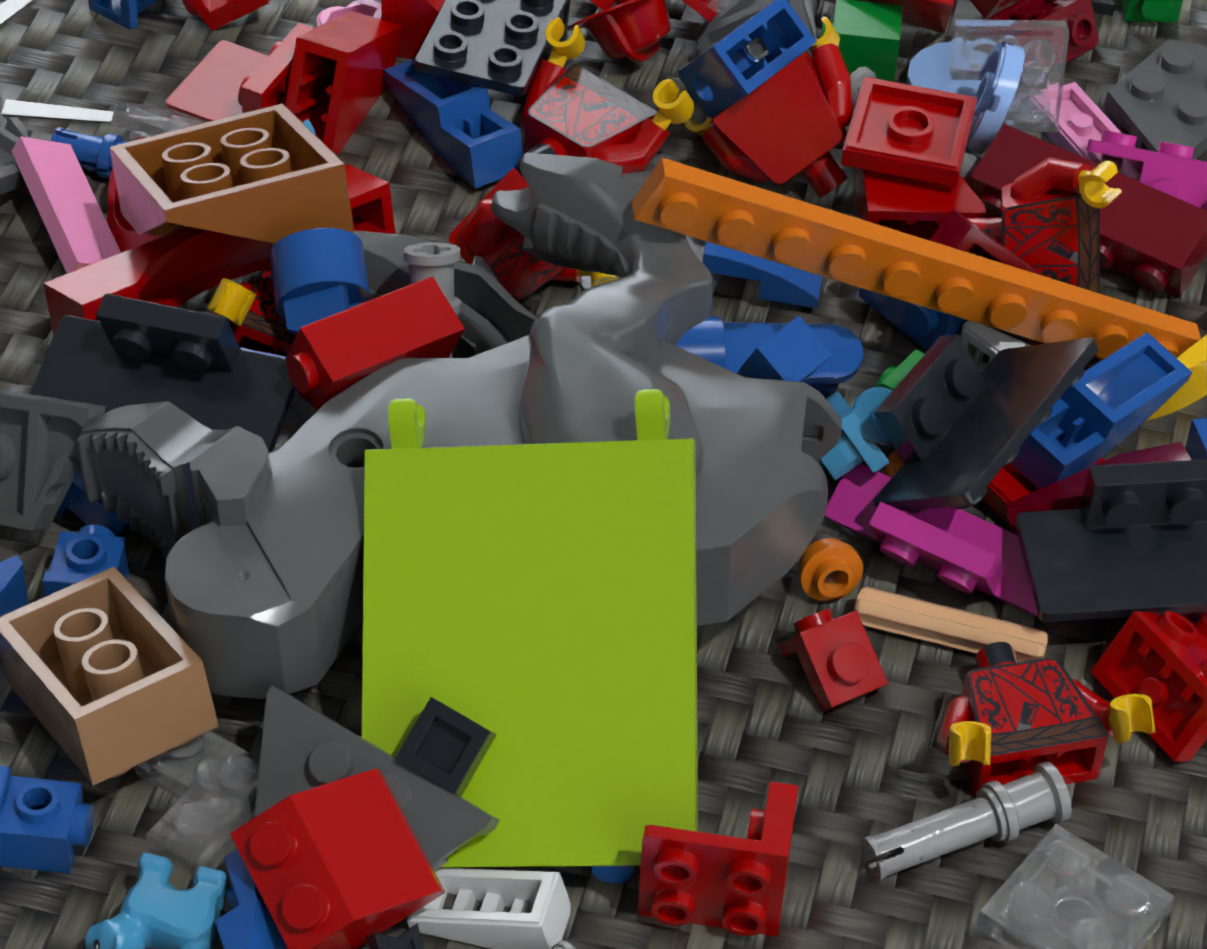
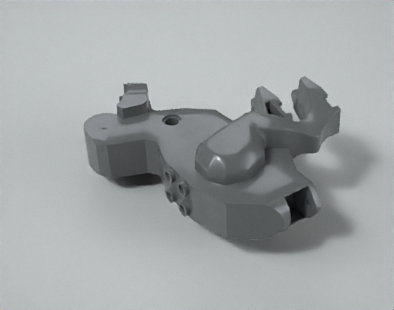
M525 153L521 158L520 171L529 187L521 190L497 191L493 194L491 210L494 215L525 236L522 249L532 256L557 266L585 272H599L616 276L619 279L584 290L567 304L550 307L536 317L515 300L501 285L487 262L482 257L475 255L473 265L460 261L454 263L455 297L461 300V313L458 314V318L465 330L452 351V358H403L371 373L327 401L275 452L269 453L262 437L239 426L227 430H211L169 401L126 405L113 409L101 415L80 431L81 435L77 440L87 500L89 502L102 500L105 512L117 510L120 522L129 520L131 531H141L142 538L149 536L150 542L156 541L157 549L161 548L162 556L166 557L165 583L172 628L203 661L210 692L224 696L262 699L266 698L271 685L282 689L288 694L318 685L363 622L365 450L392 449L388 423V405L392 400L410 398L424 407L426 411V429L423 448L638 440L635 419L636 393L645 389L661 390L670 402L668 439L693 438L696 444L697 626L729 621L788 573L803 555L816 535L826 512L828 495L827 477L817 462L838 444L841 436L842 419L821 392L805 382L743 377L675 346L687 331L704 322L711 314L714 278L708 268L693 253L686 235L634 220L632 200L642 185L622 179V166L597 158ZM354 231V234L363 243L371 300L410 285V264L404 261V248L409 245L430 241L410 235Z

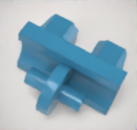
M885 387L867 389L854 400L852 408L838 391L826 399L842 419L841 436L838 444L821 458V461L835 481L863 461L866 462L873 473L889 463L876 443H886L890 439L874 412L893 390Z

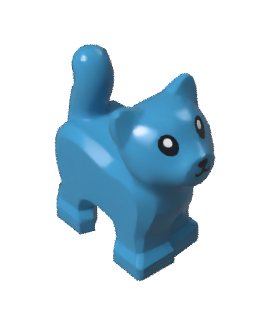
M143 852L138 861V881L125 896L120 913L111 919L104 920L90 927L85 938L86 949H214L217 939L215 920L222 917L227 899L226 890L229 889L228 874L224 871L199 866L193 879L194 887L178 890L169 883V877L174 868L171 861L166 857Z

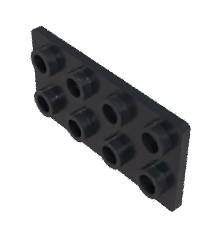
M445 0L416 56L415 69L419 72L515 95L514 102L525 104L528 89L541 59L548 61L552 51V47L545 34L547 25L551 20L557 17L561 18L565 28L559 42L567 40L571 0Z
M105 293L96 314L99 321L65 315L61 318L30 394L106 406L105 413L126 405L169 401L211 430H227L239 426L262 437L268 452H273L296 391L288 375L287 362L284 358L241 350L226 317Z
M959 334L939 337L874 412L904 463L873 500L875 507L877 508L881 501L900 511L913 514L925 509L946 507L960 510L979 502L986 495L988 484L1002 467L1018 456L1021 450L1020 445L1033 429L1050 417L1053 412L1052 406L1065 390L1082 378L1084 367L1099 350L1094 339L1090 337L1003 349L980 372Z
M1207 459L1090 466L1079 509L1032 511L1017 514L1015 527L1038 617L1041 621L1054 622L1130 617L1134 611L1152 612L1158 615H1163L1165 611H1173L1178 614L1207 612Z

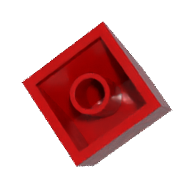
M376 768L289 795L230 833L288 949H357L367 943L366 937L373 933L381 934L446 893L381 770Z

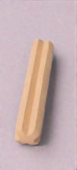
M871 587L861 588L854 607V611L857 610L865 627L977 654L988 644L1006 642L1013 647L1018 661L1023 662L1044 658L1048 643V633L1041 629Z

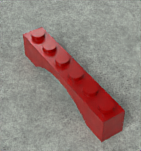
M346 164L345 172L354 231L396 234L389 182ZM188 226L47 281L43 284L53 337L61 318L65 315L99 321L96 314L105 293L179 307L194 296L219 285L222 278L233 280L261 271L262 269L271 268L269 252L274 244Z

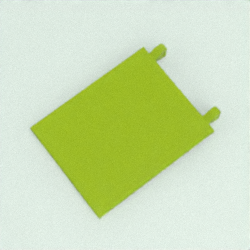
M645 389L638 391L635 395V419L638 440L423 448L426 411L415 400L407 398L392 400L388 405V423L392 449L365 450L362 738L396 757L430 697L441 701L497 734L461 797L500 819L495 830L486 836H476L447 856L448 862L440 868L641 866L642 838L646 825L698 831L696 444L693 438L668 439L670 402L661 390Z

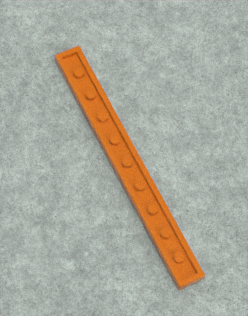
M665 158L660 159L632 200L634 220L1042 343L1092 337L1099 348L1093 358L1104 360L1146 332L1176 358L1201 339L1196 323Z

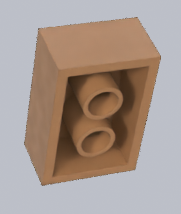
M111 567L0 617V654L10 687L93 786L106 779L120 776L140 763L172 748L184 746L194 738L219 727L203 661L115 567Z

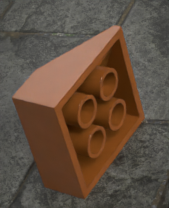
M283 104L110 146L121 214L139 235L144 233L154 236L165 235L177 230L179 225L275 244L290 234L315 228H336L354 233L344 163Z

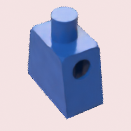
M775 0L679 70V78L685 85L692 100L701 107L708 117L713 118L747 96L817 41L787 0ZM757 37L766 44L768 49V55L761 60L754 58L747 48V45Z

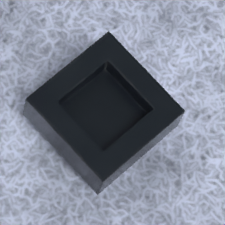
M430 697L395 759L450 792L462 796L497 734L441 701Z

